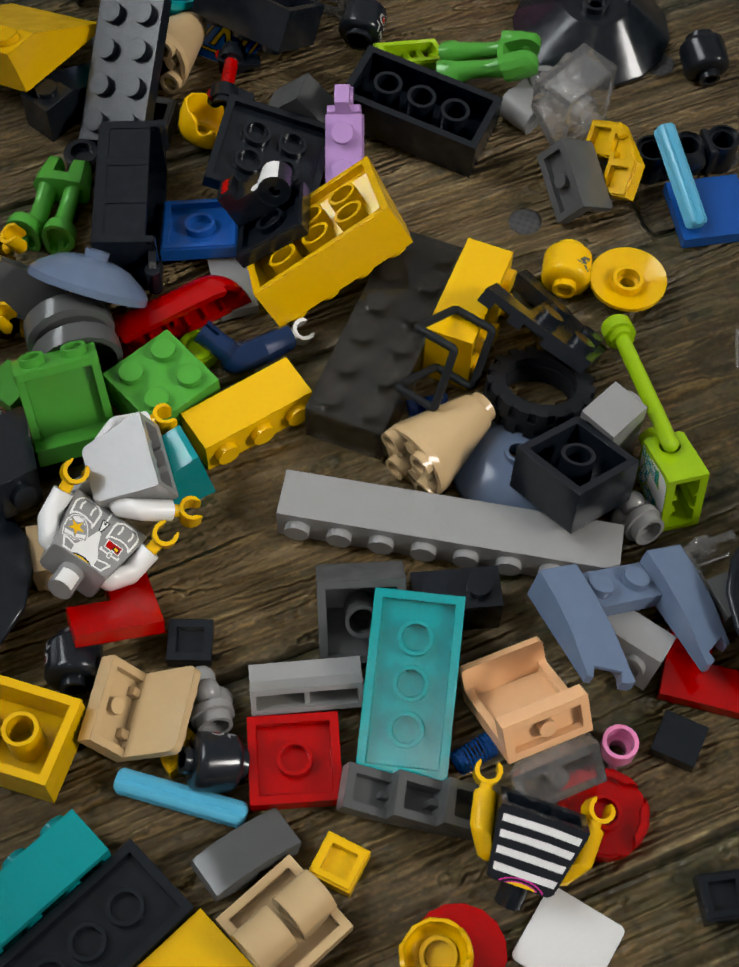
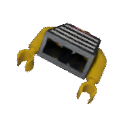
M482 759L476 763L473 769V779L479 785V788H476L473 792L469 824L476 853L482 860L486 861V875L501 882L494 898L499 905L508 910L519 911L523 906L528 891L546 898L552 897L558 887L568 886L593 867L604 835L600 829L601 825L611 822L616 814L615 807L612 804L606 805L602 817L598 818L594 813V805L598 799L597 796L585 800L581 806V813L501 785L497 793L493 790V786L502 777L503 766L501 763L497 762L496 776L493 779H486L481 775L480 766Z

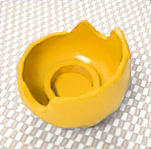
M190 93L184 98L179 111L178 127L180 133L195 146L213 149L225 111L224 106L221 105L217 108L210 106L206 93Z
M428 917L412 925L398 947L400 967H473L474 952L470 937L464 928L449 918Z

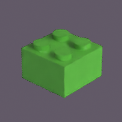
M168 329L102 374L109 401L122 415L138 411H146L150 415L153 413L156 405L166 403L171 406L172 414L170 418L163 420L176 418L177 426L180 425L182 430L180 413L220 392L219 379Z

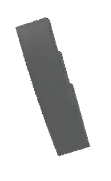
M348 762L342 768L336 811L394 826L473 841L469 823L473 792L476 788H479V785L453 777L440 781L402 769L392 774L354 762Z

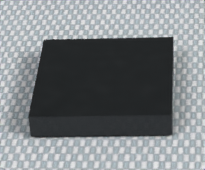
M304 181L292 186L291 196L287 202L239 228L236 260L243 268L309 234L311 191Z

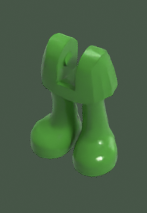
M502 30L500 40L494 42L443 41L438 48L440 60L436 62V72L461 82L479 78H503L505 82L509 83L526 79L538 73L539 60L537 56L540 52L542 40L534 32Z
M49 156L33 182L36 197L30 213L16 211L9 216L6 225L16 223L26 231V235L22 239L27 242V250L40 251L42 243H44L46 250L51 254L70 252L77 242L78 232L73 224L78 203L86 204L91 197L92 167L89 161L75 159L69 171L65 172L63 158ZM54 201L60 202L55 217L49 219Z

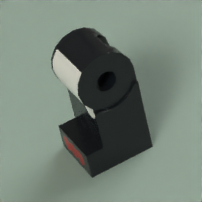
M271 160L263 164L258 173L240 182L232 174L220 181L217 200L240 228L289 200L293 182V171L287 163L281 160Z

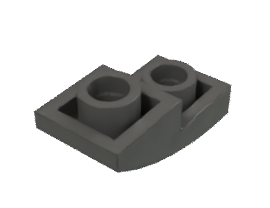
M275 807L237 827L193 858L190 866L214 901L217 902L256 883L260 871L281 862L289 854L291 856L298 854L302 842Z

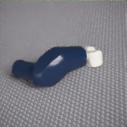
M302 317L297 319L291 328L288 325H284L244 342L240 340L237 343L211 321H208L198 333L194 342L223 362L221 364L224 367L222 371L235 375L252 371L276 360L295 349L296 344L306 345L314 337L315 332L309 336H302L298 333L297 327L303 326L308 321Z

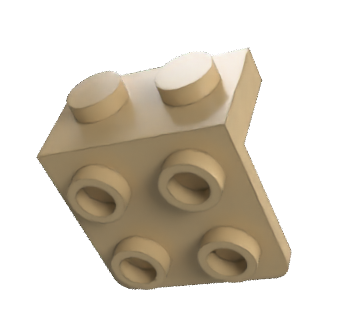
M114 654L103 656L77 741L115 762L178 754L186 739L188 723L198 692L197 688L201 677L200 670L193 666H185L144 673Z

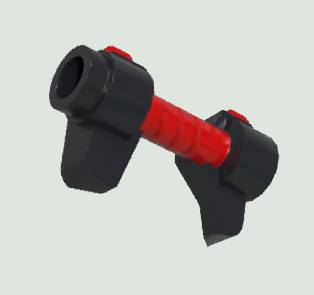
M227 41L222 45V49L217 50L215 53L219 71L222 74L221 81L212 84L211 88L207 90L208 98L211 100L212 107L214 108L221 105L226 108L230 93L255 101L253 93L236 87L234 83L236 75L249 69L261 68L260 57L256 54L246 53L244 45L237 41Z

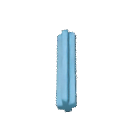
M671 122L661 124L654 131V136L685 227L689 230L702 227L707 222V216L676 126Z
M125 767L119 769L114 780L113 789L118 795L233 828L243 825L248 816L249 807L244 801L213 792L194 791L188 785Z

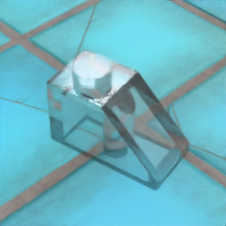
M589 732L521 759L515 763L510 771L514 790L553 804L607 781L599 742Z

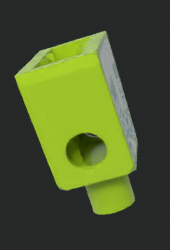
M650 427L641 432L638 438L641 444L637 479L646 500L650 501L660 510L662 514L661 519L664 522L662 532L696 525L699 523L710 473L684 432H675L679 440V447L675 452L670 453L663 449L654 428Z

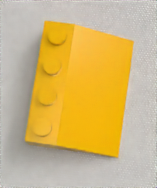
M14 3L0 5V85L28 92L95 36L97 22Z
M366 156L311 193L308 235L247 266L254 296L279 327L287 325L304 317L308 310L320 302L334 298L340 289L354 280L366 277L374 267L383 261L400 255L408 245L413 243V240L372 162Z

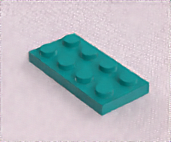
M375 587L356 756L357 764L392 774L402 769L440 781L448 778L466 597Z

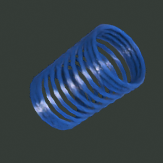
M485 732L481 733V735L479 734L478 738L475 737L474 740L471 739V742H467L464 746H460V748L450 752L454 766L464 776L470 770L473 771L474 764L476 765L480 759H482V764H484V762L498 756L496 745ZM477 741H478L479 744L481 745V747H482L484 753H483L482 750L480 749V747H479ZM474 744L477 746V748H478V750H479L481 756L479 755V753L477 752L476 748L474 747ZM470 745H471V747L473 748V750L475 751L477 757L474 755L473 751L471 750ZM466 747L469 749L470 753L472 754L473 759H472V757L470 756V754L468 753ZM463 750L466 752V754H467L469 760H468L467 757L465 756Z

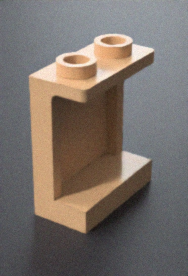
M537 636L459 667L458 673L464 702L508 764L593 730L587 692L580 684L570 688L566 686L547 663L543 642Z

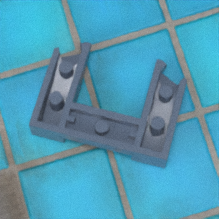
M680 544L646 550L640 562L590 572L582 573L577 564L543 569L538 572L527 593L584 683L589 684L594 677V669L611 672L616 679L617 689L631 690L636 682L607 616L656 606L701 672L707 671L715 661L709 653L714 645L721 652L729 645L728 637L715 604L697 569Z

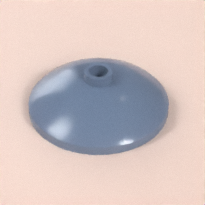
M86 247L84 254L58 252L36 259L28 267L27 273L30 276L82 296L132 308H146L148 302L145 291L131 274L118 265L109 262V253L95 248Z
M492 420L491 427L453 479L458 494L464 499L541 511L510 486L515 457L510 453H516L518 446L531 439L522 437V433L517 431L514 434L504 429L505 425L502 423L497 424Z

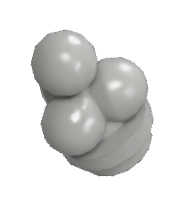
M635 490L631 492L630 499L616 507L610 516V523L625 525L624 535L630 541H635L639 545L653 542L664 529L660 510Z
M205 665L195 667L200 670L201 677L190 716L191 726L197 731L229 732L233 727V718L235 716L233 695L229 689L219 686L215 673L211 668Z

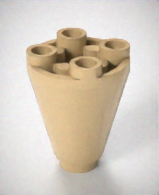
M185 11L169 17L157 94H175L184 86L206 37L207 23L203 21V16L192 11Z
M474 392L472 395H463L441 404L436 411L427 410L394 424L381 434V439L390 456L385 461L387 468L395 478L399 480L405 478L414 486L416 491L441 494L448 488L491 427V421L496 417L493 405L483 394Z

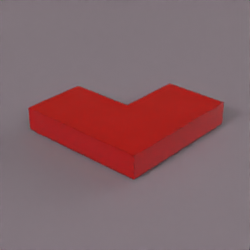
M147 572L132 585L111 592L104 590L107 601L66 607L67 622L72 633L75 648L165 633V621Z
M669 628V632L676 636L672 629ZM676 638L663 661L656 699L739 719V671L712 664L707 671L701 672L679 639Z

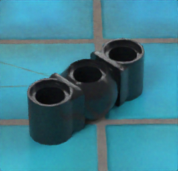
M727 125L713 126L710 130L701 129L699 135L691 131L678 133L692 176L698 175L701 171L703 175H708L709 173L724 174L731 169L739 146V133L736 129ZM643 136L636 144L645 164L640 183L652 185L660 180L669 181L655 136Z

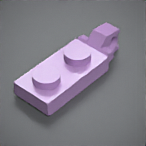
M335 84L334 105H327V114H325V183L364 158V115L362 114L361 105L353 104V87L350 84Z

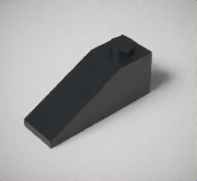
M91 62L53 71L31 90L20 93L28 125L54 142L82 120Z

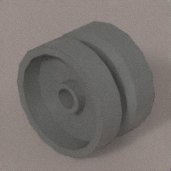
M76 293L56 295L35 306L28 312L23 322L24 336L30 352L42 351L44 354L60 350V347L65 343L82 340L85 343L94 342L102 374L123 360V350L119 337L115 333V324L111 310L104 301Z

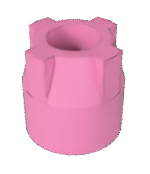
M612 725L604 732L597 753L601 754L604 762L608 764L607 769L616 770L617 767L625 766L632 762L639 748V738L636 732L626 725ZM609 747H620L624 755L615 754Z

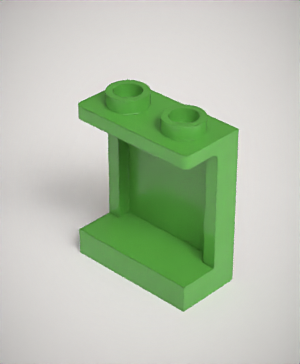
M71 341L63 344L60 350L44 354L42 351H31L21 355L18 360L12 361L11 367L14 381L20 394L40 468L64 462L71 458L83 457L82 451L84 446L92 442L107 421L113 417L94 342Z

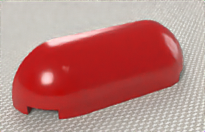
M206 275L196 278L147 302L146 308L130 310L114 321L115 333L119 337L123 350V359L166 329L179 339L186 333L205 326L208 321L213 322L252 301L246 291L237 282L228 277Z

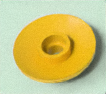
M619 247L602 253L593 262L590 286L595 296L605 305L619 311L639 312L653 307L662 299L667 287V275L662 264L651 254L636 248Z

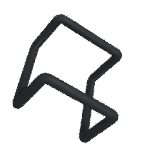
M451 306L417 322L414 325V330L450 352L445 366L437 363L431 364L398 381L395 384V389L429 411H436L440 407L449 379L468 390H473L477 387L495 338L496 330L492 324L459 306ZM457 314L487 331L470 381L452 371L458 355L456 345L426 327ZM435 371L442 374L432 402L407 388L408 385Z

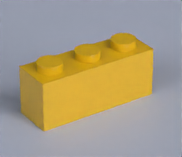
M287 357L180 413L183 431L194 450L210 470L220 464L225 465L232 462L241 452L254 445L265 444L276 433L290 425L297 426L304 422L313 413V396L310 387Z

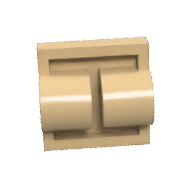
M290 854L216 918L219 927L254 967H314L353 931L352 923L337 908L334 898L326 887L309 870H303Z

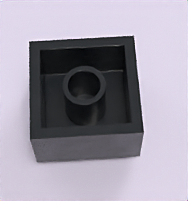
M575 416L517 447L510 486L572 534L630 499L640 461L579 416Z

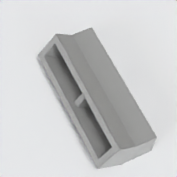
M360 656L248 665L252 716L362 707L364 685Z

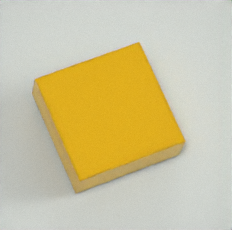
M328 831L309 871L324 886L350 898L371 857V851Z

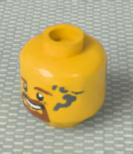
M564 239L554 243L547 248L543 257L541 270L542 284L560 298L580 295L590 285L593 264L592 253L577 240Z

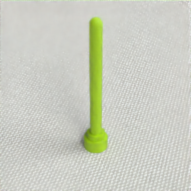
M614 314L602 323L601 333L609 347L619 351L640 399L648 407L646 412L663 449L666 452H675L679 447V440L633 345L636 330L627 315Z

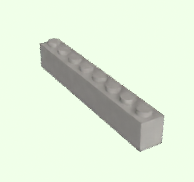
M288 469L286 470L276 511L278 533L285 534V536L293 540L302 541L309 538L326 541L335 547L344 548L351 545L368 548L370 551L382 555L393 552L410 555L412 558L424 562L433 560L452 562L461 568L498 566L499 573L507 576L518 574L537 576L540 570L570 564H577L582 573L620 566L625 526L623 524L594 520L570 534L542 511Z

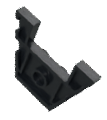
M527 269L516 275L512 288L535 307L532 310H528L498 283L487 287L477 300L489 310L496 304L509 315L506 322L517 330L526 326L541 339L539 342L541 347L579 374L584 373L597 362L607 350L601 343L603 340L600 335L590 327L584 326Z

